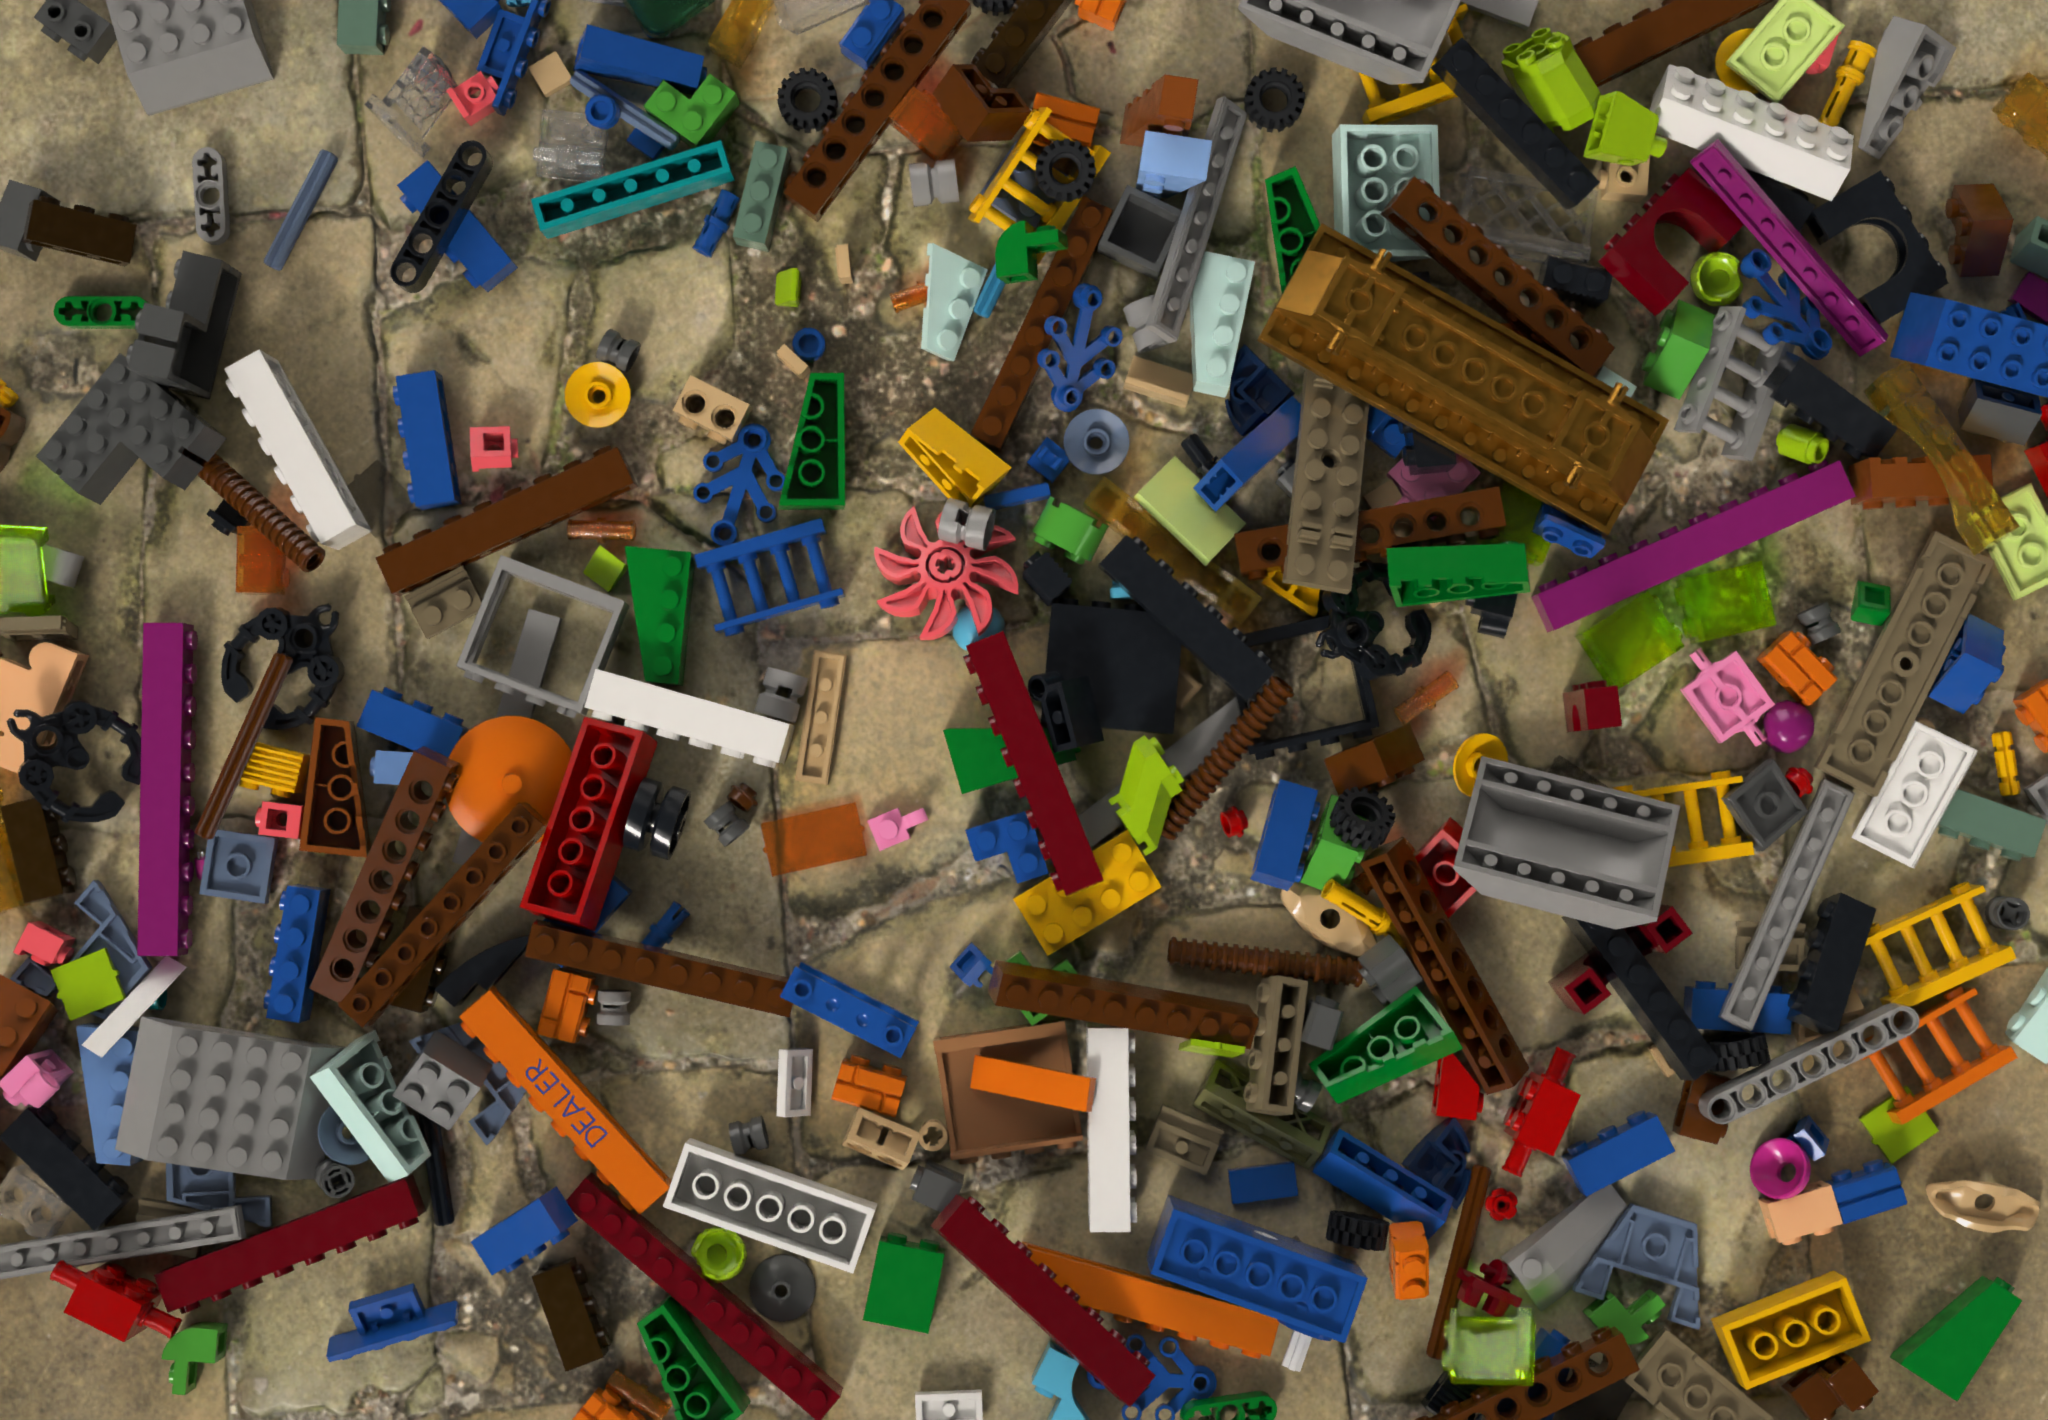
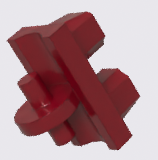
M1494 1259L1489 1265L1483 1263L1480 1266V1272L1484 1274V1277L1462 1267L1459 1268L1456 1276L1463 1280L1457 1294L1459 1300L1477 1308L1483 1293L1489 1294L1482 1310L1502 1320L1510 1305L1519 1308L1523 1299L1501 1286L1503 1283L1508 1285L1512 1281V1276L1507 1274L1508 1267L1504 1261Z

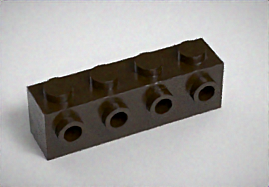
M1016 0L1011 8L1012 16L1006 23L1001 21L991 35L993 41L987 49L981 47L978 50L971 64L977 66L992 88H1007L1073 0Z

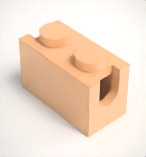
M1822 1180L1807 1184L1798 1195L1789 1199H1773L1768 1196L1758 1199L1769 1237L1772 1239L1776 1238L1777 1242H1782L1783 1245L1798 1243L1802 1241L1801 1236L1814 1233V1235L1819 1236L1834 1231V1226L1843 1224L1832 1186Z

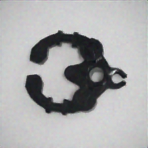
M1367 559L1361 562L1359 567H1353L1352 588L1348 594L1326 590L1323 592L1322 601L1324 608L1329 613L1328 628L1319 634L1315 644L1316 647L1321 648L1326 639L1327 645L1332 651L1322 649L1320 652L1321 656L1330 659L1344 656L1355 663L1356 671L1367 680H1375L1392 675L1400 676L1406 672L1407 668H1415L1422 664V657L1427 651L1431 639V621L1424 609L1414 610L1405 616V627L1411 637V642L1408 647L1403 649L1404 655L1401 657L1397 653L1389 655L1384 647L1373 644L1376 636L1384 628V619L1377 611L1356 610L1359 603L1356 589L1362 587V579L1364 578L1369 583L1378 580L1383 582L1388 594L1392 597L1393 595L1389 587L1388 565L1372 562Z
M329 603L317 606L308 616L290 615L289 611L281 607L266 608L254 619L246 624H241L238 628L239 633L232 641H227L223 645L225 653L221 668L222 685L224 692L236 703L243 701L253 691L250 680L240 671L241 660L246 656L242 649L249 641L257 643L260 640V636L267 640H278L279 647L277 653L287 655L293 660L287 675L307 667L308 677L312 684L315 685L314 689H311L308 693L312 698L305 707L298 705L293 712L287 714L279 706L273 704L263 728L284 730L298 727L305 723L311 725L315 721L314 716L322 707L327 708L330 704L329 701L334 694L336 686L341 682L345 672L340 658L333 654L330 638L338 626L340 613L333 611L331 613V622L327 625L322 624L319 619L321 613L332 610V606ZM307 629L313 634L311 646H308L304 641V633Z
M79 699L70 701L64 706L63 711L43 717L28 709H16L13 713L16 718L26 717L30 721L29 727L25 730H20L17 727L15 719L9 718L7 720L10 732L23 742L24 762L18 770L20 784L32 793L41 804V808L46 811L50 809L57 813L65 823L69 820L77 822L107 820L115 817L125 804V801L115 791L108 790L100 794L91 806H82L75 801L69 806L57 798L60 794L58 790L50 788L54 779L53 767L62 766L81 770L88 765L89 754L80 743L78 734L88 733L95 725L100 726L105 732L111 727L122 735L120 741L127 744L130 755L122 764L121 776L125 781L137 785L140 784L141 737L136 731L138 725L135 723L129 724L118 717L119 713L115 710L110 711ZM45 730L54 732L56 734L55 742L50 746L39 745L36 739L40 732Z

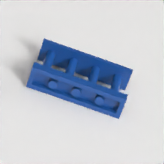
M822 518L694 555L697 568L700 570L706 569L707 574L711 573L725 622L714 625L716 632H724L725 636L729 637L745 632L743 626L819 604L821 609L840 604L839 598L845 597L844 590L842 588L832 590L819 542L822 541L820 536L827 534ZM802 542V546L807 548L820 593L805 599L800 598L787 553L790 550L789 545ZM770 551V554L775 556L788 601L787 604L770 609L756 565V560H758L757 554ZM738 560L739 564H743L756 613L737 618L724 569H726L725 564Z
M801 962L799 967L795 966L780 995L781 998L899 1058L902 1057L919 1023L918 1020L804 962Z

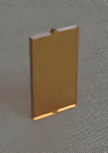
M856 802L761 823L765 842L763 852L767 853L772 877L867 855L863 837L865 827L860 823Z

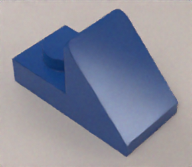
M1369 404L1366 438L1391 458L1395 459L1406 445L1405 436L1399 431L1398 420Z

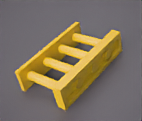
M1466 4L1458 7L1447 31L1452 45L1461 38L1464 39L1458 21L1463 20L1468 11ZM1435 57L1432 66L1438 61L1437 57ZM1430 68L1428 72L1431 79L1430 87L1418 91L1417 87H1413L1412 84H1398L1401 92L1398 94L1399 98L1387 102L1386 98L1382 99L1375 79L1359 73L1370 103L1361 118L1364 125H1383L1457 98L1458 96Z
M1040 107L1038 111L1033 109L1027 116L1023 124L1026 130L983 195L979 193L970 204L968 210L972 213L968 219L971 222L979 224L982 218L985 217L1004 231L1015 224V221L991 205L1000 190L1004 189L1041 215L1040 219L1043 221L1041 226H1055L1056 229L1061 231L1081 198L1075 199L1072 202L1056 201L1055 204L1050 203L1048 205L1010 178L1019 161L1036 170L1038 156L1028 150V147L1038 132L1051 142L1070 139L1046 121L1052 112L1051 109L1048 107ZM1093 145L1091 149L1087 147L1095 160V177L1111 154L1101 145ZM1052 167L1053 176L1060 183H1071L1078 176V169L1073 177L1071 175L1066 177ZM1046 252L1036 254L1037 265L1040 263Z
M1731 770L1710 773L1711 779L1640 790H1633V785L1612 787V789L1643 797L1651 796V799L1665 802L1664 794L1683 791L1691 842L1688 843L1689 849L1676 851L1675 845H1672L1668 867L1755 855L1753 842L1741 841V836H1737L1735 819L1721 799L1730 791L1729 784L1743 782L1742 776H1731ZM1716 786L1724 838H1720L1721 844L1709 846L1708 840H1704L1697 789Z
M1968 881L1957 884L1950 888L1951 894L1883 925H1880L1878 922L1871 925L1865 946L1870 944L1890 987L1888 989L1889 995L1880 998L1883 1006L1889 1003H1897L1911 1007L2017 959L2011 946L1998 945L1997 942L1992 941L1972 897L1986 892L1983 885L1970 884ZM1959 903L1980 946L1978 948L1979 954L1970 958L1962 955L1942 912ZM1929 917L1950 960L1948 962L1949 967L1939 972L1937 969H1932L1913 927V924ZM1898 931L1901 932L1920 973L1918 976L1919 981L1909 986L1907 983L1902 982L1882 939Z

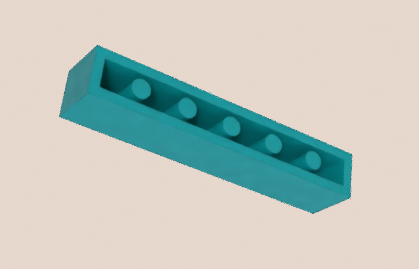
M719 140L531 199L540 231L547 239L720 186L735 181L726 150L722 141Z

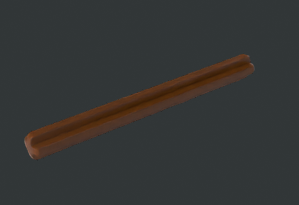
M275 653L271 659L195 829V833L202 838L213 839L293 662L292 658L287 655Z
M1475 1164L1472 1168L1469 1186L1465 1195L1426 1354L1432 1359L1443 1360L1446 1355L1459 1303L1457 1294L1463 1282L1456 1274L1460 1267L1467 1270L1491 1176V1169L1483 1165Z

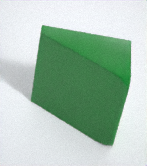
M1858 580L1851 608V620L1882 626L1891 613L1890 587Z

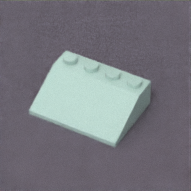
M1340 124L1332 134L1334 230L1378 254L1380 248L1385 249L1386 252L1383 258L1389 251L1393 255L1389 260L1390 262L1432 258L1380 213L1401 186L1414 176L1417 179H1423L1433 187L1434 193L1440 198L1438 125ZM1420 207V216L1424 220L1429 221L1428 211Z

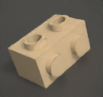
M1650 155L1646 162L1632 166L1603 161V169H1599L1597 175L1600 183L1596 186L1597 189H1601L1600 200L1640 203L1647 196Z

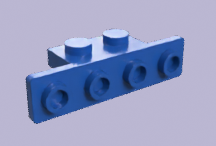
M531 0L525 18L502 9L498 10L476 70L478 72L481 71L483 75L488 77L492 75L494 79L501 81L492 107L499 115L505 116L507 108L511 109L517 97L516 84L518 79L523 78L526 74L528 52L530 47L534 48L538 42L540 35L538 26L541 18L547 16L551 0Z
M414 1283L351 1301L348 1311L357 1329L330 1337L326 1357L329 1362L340 1359L346 1360L354 1355L371 1350H380L401 1341H411L425 1334L445 1331L458 1323V1302L454 1300L425 1309Z

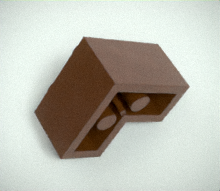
M953 64L932 93L940 103L942 111L951 118L958 128L959 134L967 142L1012 140L1031 112L1015 88H992L975 64Z
M1993 183L1954 185L1952 196L1946 201L1945 206L1946 216L1953 223L1956 232L1954 245H1950L1948 250L1949 263L1954 266L1959 277L1999 276L2014 219Z
M1408 723L1366 742L1342 750L1323 760L1340 796L1347 788L1350 791L1352 787H1358L1360 792L1362 787L1368 788V791L1372 790L1370 784L1375 782L1378 788L1390 784L1398 778L1415 772L1413 765L1425 760L1411 725Z
M1844 1352L1804 1367L1781 1386L1808 1420H1830L1835 1416L1836 1409L1841 1405L1851 1412L1862 1410L1872 1403L1873 1396L1879 1392L1857 1362Z

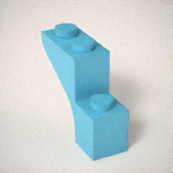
M1051 1341L1048 1342L1032 1374V1384L1036 1386L1035 1390L1048 1398H1053L1054 1395L1058 1397L1047 1420H1090L1072 1391V1381L1079 1363L1061 1346Z

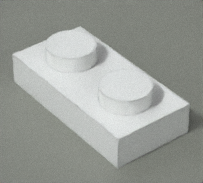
M779 1049L776 1116H811L813 1049Z
M982 1389L915 1392L916 1420H983Z

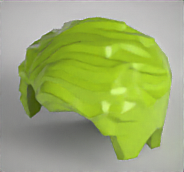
M1711 252L1701 256L1690 271V285L1696 297L1708 304V306H1725L1732 303L1743 290L1741 275L1738 271L1740 266L1739 260L1727 252Z
M718 1226L705 1229L697 1236L691 1247V1254L697 1261L696 1263L700 1265L702 1275L715 1283H721L737 1276L746 1263L747 1250L741 1236L736 1232Z

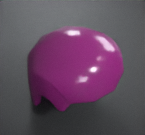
M1785 700L1776 703L1765 714L1762 721L1764 736L1767 738L1765 743L1775 752L1790 754L1799 751L1808 743L1814 733L1813 716L1799 702Z

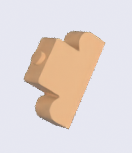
M43 642L34 646L30 651L29 664L31 667L8 658L0 657V731L4 732V735L0 736V767L18 774L20 765L24 762L23 742L10 732L7 720L9 718L15 719L20 730L27 729L30 721L26 717L16 718L13 714L16 709H28L41 717L63 711L64 706L73 697L89 655L64 645ZM49 730L42 731L38 734L36 741L41 746H50L54 743L56 734Z

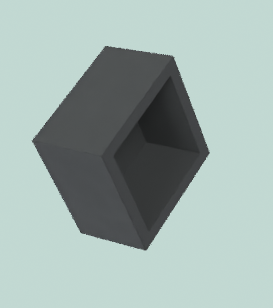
M1127 185L1098 244L1097 252L1157 280L1167 259L1182 210Z
M435 1030L404 1073L392 1096L449 1131L481 1089L493 1065L438 1030Z

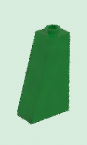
M949 728L943 730L962 794L1018 778L1014 765L1007 768L1000 751L1001 748L1006 747L1002 735L994 736L992 728ZM1043 728L1058 766L1077 760L1075 753L1081 752L1080 747L1054 753L1048 728Z
M1981 1276L1899 1346L1890 1358L1953 1400L1958 1401L2023 1300L2012 1294L2015 1288L1999 1277L1992 1281Z

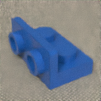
M1541 501L1532 529L1533 533L1542 536L1544 540L1550 543H1557L1571 549L1578 556L1590 559L1604 548L1606 540L1602 538V535Z

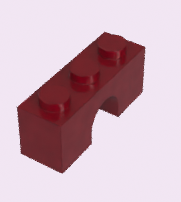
M1606 680L1572 685L1571 692L1563 693L1567 732L1622 726L1618 685L1607 686Z

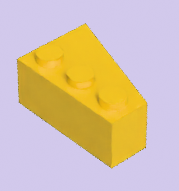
M933 408L907 428L898 441L902 448L948 499L953 498L968 502L970 508L983 501L985 495L991 494L1012 468L936 408Z

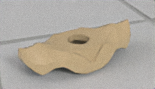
M1294 882L1288 891L1281 889V900L1286 909L1291 913L1299 926L1321 944L1334 950L1360 957L1378 943L1369 925L1322 898V890L1300 882ZM1326 909H1334L1340 916L1339 923L1333 928H1326L1321 924L1320 916Z
M1956 1180L1931 1183L1925 1186L1929 1201L1943 1217L1950 1218L1973 1230L1990 1233L2005 1230L2028 1231L2034 1227L2038 1218L2040 1202L2018 1189L1985 1181ZM1982 1194L1993 1196V1202L1989 1207L1981 1209L1975 1206V1200L1978 1196Z

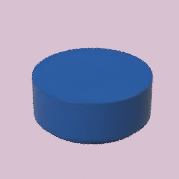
M598 94L588 101L585 115L591 125L606 130L614 127L619 121L620 107L613 98L604 94Z
M814 328L799 330L792 341L795 354L805 362L817 361L826 350V342L823 335Z

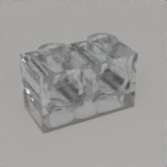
M25 1164L11 1168L0 1185V1215L9 1220H17L25 1226L24 1230L35 1238L46 1239L57 1234L73 1210ZM15 1187H18L23 1192L22 1203L14 1197ZM43 1205L51 1211L50 1221L44 1219L41 1214Z

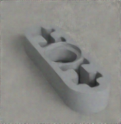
M205 147L199 149L192 159L196 231L199 237L207 243L220 245L230 235L227 163L218 151ZM208 157L217 162L216 165L211 166V176L218 179V182L210 180L209 171L202 166L203 163L208 162ZM209 188H217L220 193L219 200L213 205H207L203 200V195ZM205 211L213 213L214 223L220 226V230H216L214 236L206 231V228L212 226V217L207 213L204 214Z

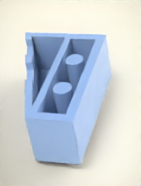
M1145 130L1136 189L1161 200V198H1170L1206 181L1212 140Z

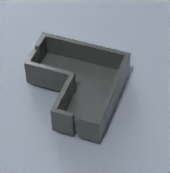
M183 251L181 259H178L175 263L174 277L176 280L173 291H170L167 295L166 308L144 303L142 311H139L136 316L135 329L139 335L138 339H135L134 344H131L128 348L126 356L127 369L172 391L210 400L242 273L221 259Z
M119 353L36 455L40 461L54 473L60 475L59 477L78 494L99 505L104 502L138 458L144 461L163 479L185 490L202 470L203 466L182 454L183 450L187 449L208 462L227 439L168 388L128 370L126 356Z

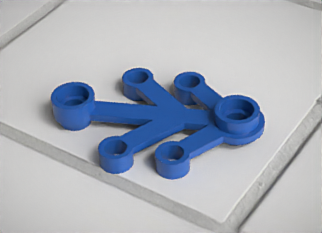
M1753 249L1743 257L1740 265L1741 272L1749 279L1756 278L1775 304L1763 301L1759 296H1752L1742 305V307L1747 309L1745 315L1751 319L1764 315L1791 324L1796 331L1785 329L1778 322L1771 323L1763 329L1764 340L1770 345H1776L1780 341L1801 347L1803 353L1813 360L1823 359L1828 355L1832 347V339L1826 330L1820 328L1819 310L1807 296L1800 300L1799 287L1784 271L1779 275L1778 282L1786 290L1785 296L1768 274L1772 265L1768 254L1761 249ZM1801 313L1806 316L1807 323L1801 317Z
M1088 283L1078 285L1073 292V303L1080 310L1072 343L1066 334L1067 323L1063 318L1050 316L1044 324L1045 332L1052 336L1067 363L1065 376L1058 367L1060 356L1056 351L1045 348L1037 356L1038 365L1045 369L1054 385L1051 391L1053 404L1063 412L1075 410L1082 402L1083 392L1100 378L1109 379L1114 375V362L1101 357L1094 362L1092 369L1079 377L1080 369L1084 364L1107 346H1118L1123 338L1122 331L1119 328L1107 325L1101 330L1100 335L1086 345L1093 311L1101 305L1103 299L1100 289ZM1092 294V300L1088 303V298ZM1058 321V329L1053 332V325ZM1113 331L1114 337L1109 341V334ZM1051 354V361L1046 364V357ZM1106 363V371L1102 373L1101 368ZM1071 391L1070 398L1066 400L1067 394Z
M760 424L746 425L741 429L737 442L718 452H709L703 459L705 468L710 472L716 473L723 468L724 462L742 455L739 467L707 484L700 483L696 485L693 491V495L698 502L707 504L713 500L715 494L733 485L723 519L717 521L711 528L712 540L721 547L733 544L738 539V529L735 523L746 489L757 508L756 515L760 521L770 523L777 516L776 508L771 503H768L752 472L757 458L767 475L766 484L769 489L774 492L782 491L785 476L777 470L767 451L771 445V436L768 430ZM753 435H758L761 438V442L757 446L749 444V438ZM713 456L718 457L720 461L719 465L715 468L708 466V460ZM780 476L782 484L779 487L771 486L770 481L772 477ZM701 488H708L710 491L706 499L698 497V492ZM764 507L772 509V515L767 519L761 517V510ZM722 529H730L731 537L728 540L720 538L719 534Z
M1134 1333L1127 1337L1126 1348L1131 1353L1135 1350L1130 1348V1341L1135 1338L1142 1341V1346L1137 1351L1150 1361V1365L1147 1368L1156 1376L1148 1385L1149 1387L1133 1403L1132 1406L1138 1410L1134 1418H1129L1125 1414L1129 1406L1125 1404L1122 1406L1121 1413L1124 1420H1140L1142 1411L1169 1387L1182 1389L1167 1404L1162 1403L1156 1407L1154 1413L1156 1420H1161L1158 1415L1162 1409L1171 1411V1416L1167 1420H1174L1175 1414L1192 1398L1204 1399L1214 1393L1217 1380L1213 1371L1204 1365L1194 1366L1181 1351L1178 1341L1173 1336L1163 1337L1159 1342V1350L1163 1356L1172 1358L1184 1374L1169 1373L1146 1346L1142 1335ZM1166 1341H1173L1175 1343V1349L1172 1352L1168 1353L1163 1350V1344ZM1087 1371V1379L1089 1384L1096 1389H1105V1387L1100 1382L1096 1381L1095 1378ZM1198 1377L1206 1379V1385L1201 1389L1194 1386V1381Z

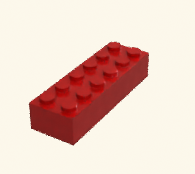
M584 717L519 906L520 908L537 916L595 931L623 848L624 830L633 799L641 781L647 776L658 744L655 739L644 731Z

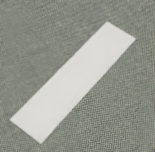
M165 956L89 1036L82 1046L102 1058L187 967L171 957Z

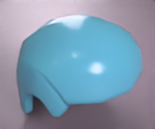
M965 606L957 613L958 621L952 629L953 637L958 646L967 651L966 645L1004 631L1005 634V621L998 609L993 607V617L989 627L982 635L978 636L971 612Z

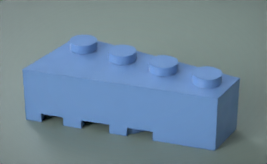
M87 1023L76 1026L96 1163L131 1166L143 1161L141 1158L115 1150L139 1027L131 1026L101 1058L82 1046L101 1024Z

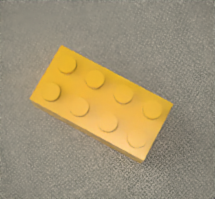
M1128 830L1122 831L1092 850L1104 882L1066 897L1064 890L1057 892L1050 875L1013 897L1047 956L1162 887Z
M1834 1270L1711 1319L1733 1377L1746 1390L1871 1341L1847 1278Z

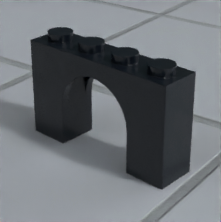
M1881 170L1834 197L1832 202L1828 201L1812 210L1806 220V224L1819 245L1856 225L1878 227L1885 231L1893 240L1897 251V264L1893 274L1885 283L1858 298V301L1878 324L1905 310L1910 292L1930 295L1949 283L1946 279L1945 268L1930 253L1928 240L1922 233L1916 230L1912 223L1911 212L1904 204L1899 202L1895 195L1894 184L1887 176L1882 174Z

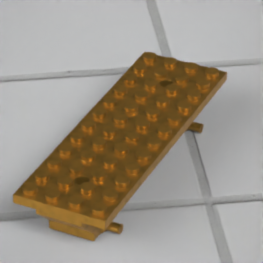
M1322 223L1257 341L1604 537L1609 535L1620 512L1627 504L1656 449V444L1669 419L1625 395L1629 390L1626 385L1622 387V383L1616 382L1614 388L1395 265L1389 261L1393 256L1389 251L1383 258L1386 252L1385 249L1380 248L1378 254Z

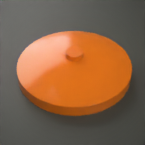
M498 716L475 725L458 740L448 757L460 763L456 772L460 775L458 783L451 793L447 792L445 796L454 819L468 834L481 842L488 838L518 803H528L543 818L549 821L572 754L569 746L551 727L536 719L525 716ZM544 834L539 838V840L536 843L542 841Z

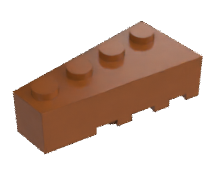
M1165 74L1152 84L1151 89H1145L1142 97H1135L1133 104L1128 103L1125 105L1120 144L1142 147L1145 130L1188 137L1193 120L1199 79Z
M1991 454L1952 455L1944 457V460H1939L1938 456H1924L1913 458L1911 462H1908L1907 457H1893L1892 459L1881 460L1880 457H1871L1848 466L1849 482L1856 497L1851 498V505H1862L1863 510L1882 509L1883 503H1895L1896 508L1916 507V501H1928V506L1949 505V500L1961 499L1962 505L1982 503V497L1994 494Z
M315 717L299 851L367 858L371 846L354 721Z

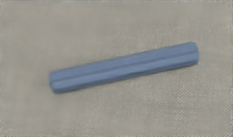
M576 70L571 77L570 83L587 97L592 98L595 95L604 94L616 100L620 107L621 119L667 149L674 150L680 143L681 137L676 131L584 71Z
M324 149L320 150L264 258V263L267 266L278 271L282 270L338 161L337 156Z

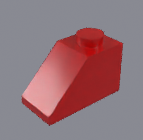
M1454 1053L1437 1060L1431 1112L1436 1116L1476 1121L1477 1113H1481L1483 1109L1484 1094L1479 1093V1085Z

